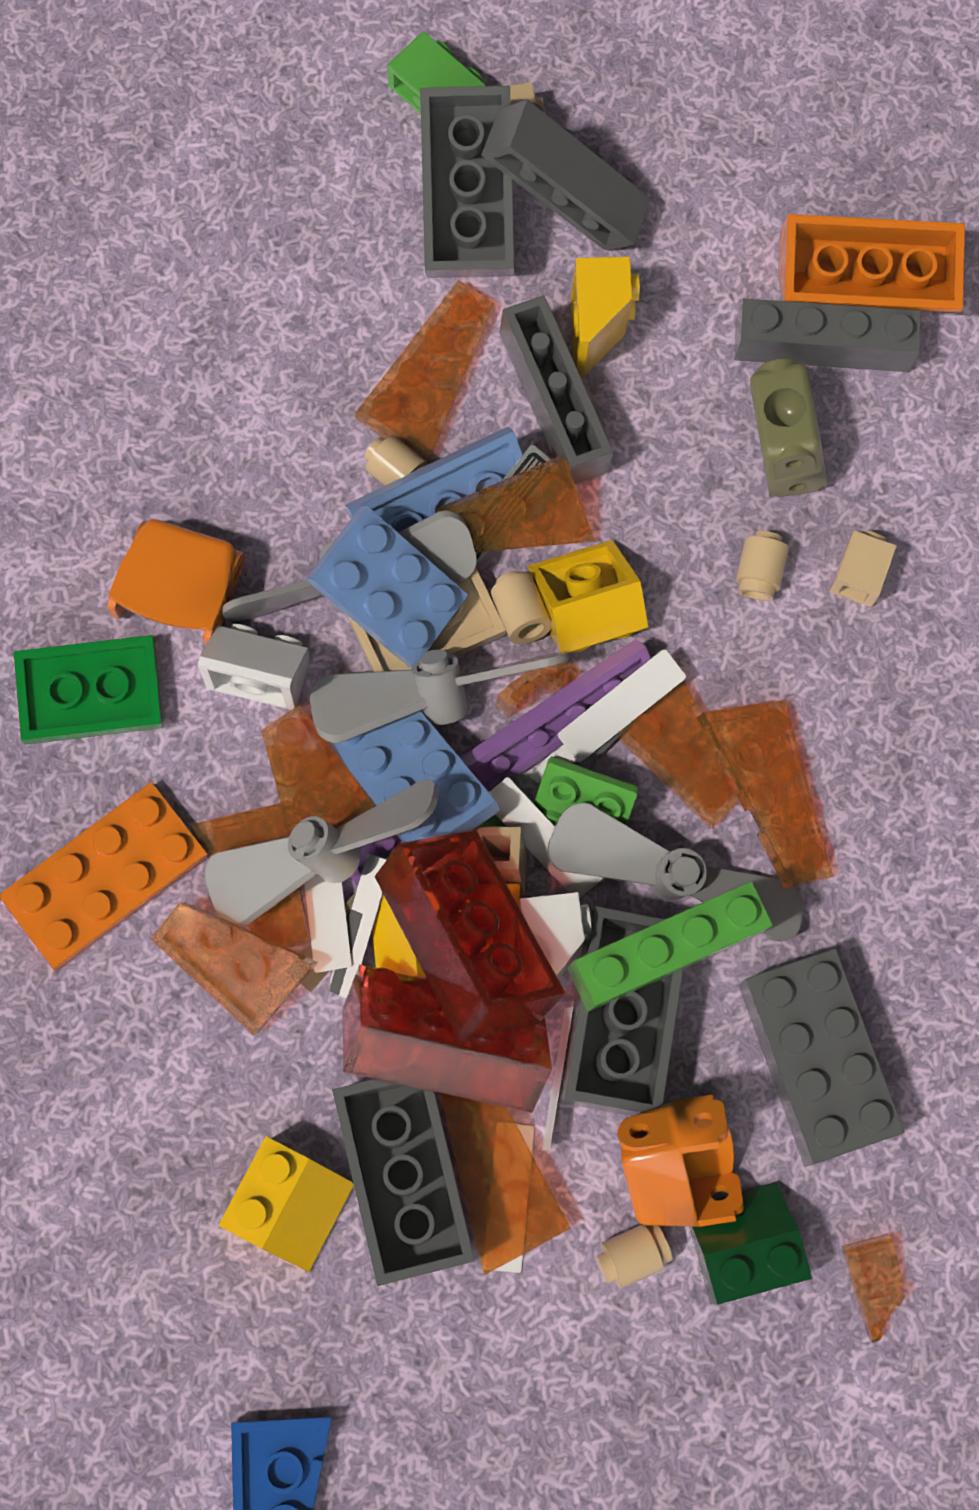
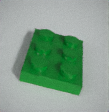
M153 635L13 651L20 736L24 745L163 728L156 648Z

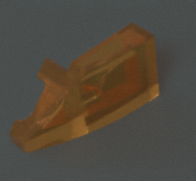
M572 662L530 670L510 683L497 695L496 706L509 718L539 687H542L552 696L567 686L581 671Z
M888 1233L841 1246L868 1338L872 1343L881 1340L884 1335L882 1329L896 1305L900 1307L906 1297L901 1291L904 1282L894 1241Z

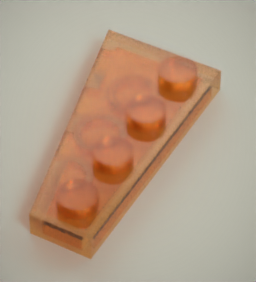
M458 280L355 412V419L384 439L394 435L429 465L433 451L447 423L449 413L463 385L465 375L494 311V303Z
M786 701L707 711L699 715L697 720L704 732L709 731L718 748L715 755L723 770L728 768L740 791L737 797L744 811L749 810L760 830L757 836L784 888L821 882L834 877Z
M479 1054L437 1076V1081L483 1274L486 1275L571 1228Z

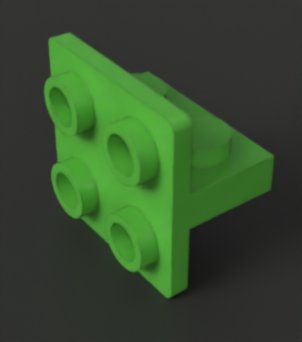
M551 756L548 759L534 805L554 826L566 809L580 803L590 804L626 825L635 803L639 786Z

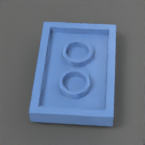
M360 506L305 579L407 667H413L420 656L428 651L468 596L465 591L368 506Z

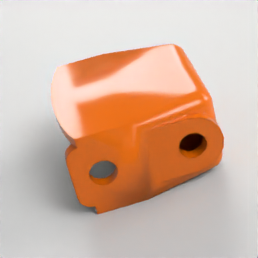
M158 519L143 521L136 531L130 549L120 563L108 594L107 609L111 617L121 619L126 609L142 617L165 625L191 630H204L203 641L206 646L217 626H225L226 619L222 613V606L233 599L242 573L245 553L235 550L234 546L227 541Z
M713 1095L676 1100L625 1118L620 1122L617 1136L620 1144L621 1163L634 1214L639 1223L649 1226L701 1227L736 1221L735 1216L742 1213L744 1203L740 1178L737 1174L732 1173L734 1162L733 1142L723 1102L717 1100ZM720 1191L729 1194L727 1198L720 1201L711 1198Z

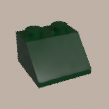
M777 1183L743 1191L744 1210L735 1216L736 1221L701 1227H689L710 1304L719 1305L813 1279L799 1229ZM728 1196L721 1197V1198L714 1199V1200H717V1201L724 1200V1199L727 1198Z

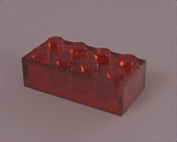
M477 830L403 842L397 845L374 877L460 1043L538 1024L566 992Z
M359 964L342 1009L343 1072L533 1113L552 1070L544 1006L536 1005L523 999L514 1000L488 994L480 989H465L452 986L432 978L422 979L395 973L388 968H373Z

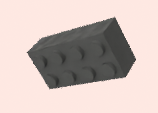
M510 85L420 88L426 278L514 276L512 179L481 156L498 110L511 105Z
M595 907L590 912L591 933L587 934L583 942L581 957L666 919ZM683 969L587 1012L576 988L558 1103L629 1116L663 1105Z
M836 948L746 978L738 985L804 1167L905 1133Z
M428 1066L332 1089L377 1286L475 1262Z

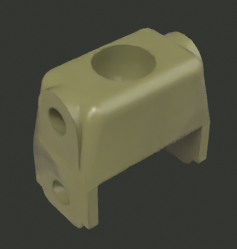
M792 359L769 361L761 365L758 371L753 373L750 378V388L769 497L794 496L816 492L821 487L827 486V477L808 369L803 364H799Z

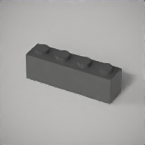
M527 99L500 108L481 156L602 249L610 251L635 245L651 198L638 189L634 181L622 176L608 165L603 156L592 152L577 140L572 131L561 127L546 115L544 109L538 104Z
M545 295L504 308L499 334L565 486L569 487L607 473L613 456L612 447Z
M743 298L736 318L734 360L767 363L776 359H792L799 364L808 366L910 372L920 353L921 311Z

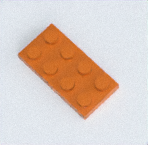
M150 782L0 893V899L53 970L57 971L209 856L155 785Z

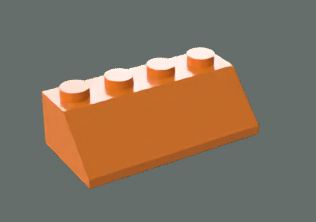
M787 214L779 236L778 277L783 301L961 312L963 310L965 223Z

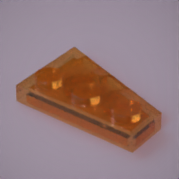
M562 456L436 508L437 512L445 510L455 512L465 520L475 552L595 541L566 459Z
M684 680L639 715L627 728L624 727L617 733L619 736L617 739L710 829L745 795Z
M300 705L261 730L289 835L300 821L310 816L320 817L337 829L375 807L374 803L329 743L319 736L315 725Z
M282 803L191 824L210 857L218 852L290 836L286 809ZM301 886L248 925L262 951L268 953L311 943Z
M186 901L179 903L150 938L252 1035L259 1033L318 963Z

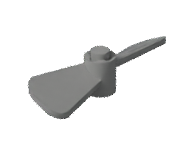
M446 510L439 511L398 532L454 583L466 580L473 573L476 566V553L468 526L459 514ZM334 541L328 543L326 546L323 547L319 554V560L323 557V555L326 553V551L329 549V547L332 545ZM303 581L236 598L222 606V613L228 622H243L322 595V593L308 581Z
M431 650L420 656L419 660L414 663L412 670L326 675L316 681L310 691V705L314 725L321 738L328 742L341 743L422 710L423 715L431 724L444 725L453 723L463 718L469 711L464 684L561 664L569 661L566 651L461 675L459 662L455 655L446 653L444 650Z
M432 780L419 781L337 829L320 817L310 816L300 821L294 827L289 837L214 854L207 862L205 868V882L216 912L231 925L244 927L316 874L330 883H341L353 875L359 865L361 858L360 846L414 829L433 813L437 805L440 791L439 786Z
M575 804L566 809L557 820L548 843L547 851L550 862L559 871L649 885L656 896L664 900H678L690 895L703 903L752 881L773 924L772 927L761 933V935L773 941L783 942L794 938L799 932L803 900L797 888L786 880L706 866L701 856L693 850L680 848L670 852L590 804Z

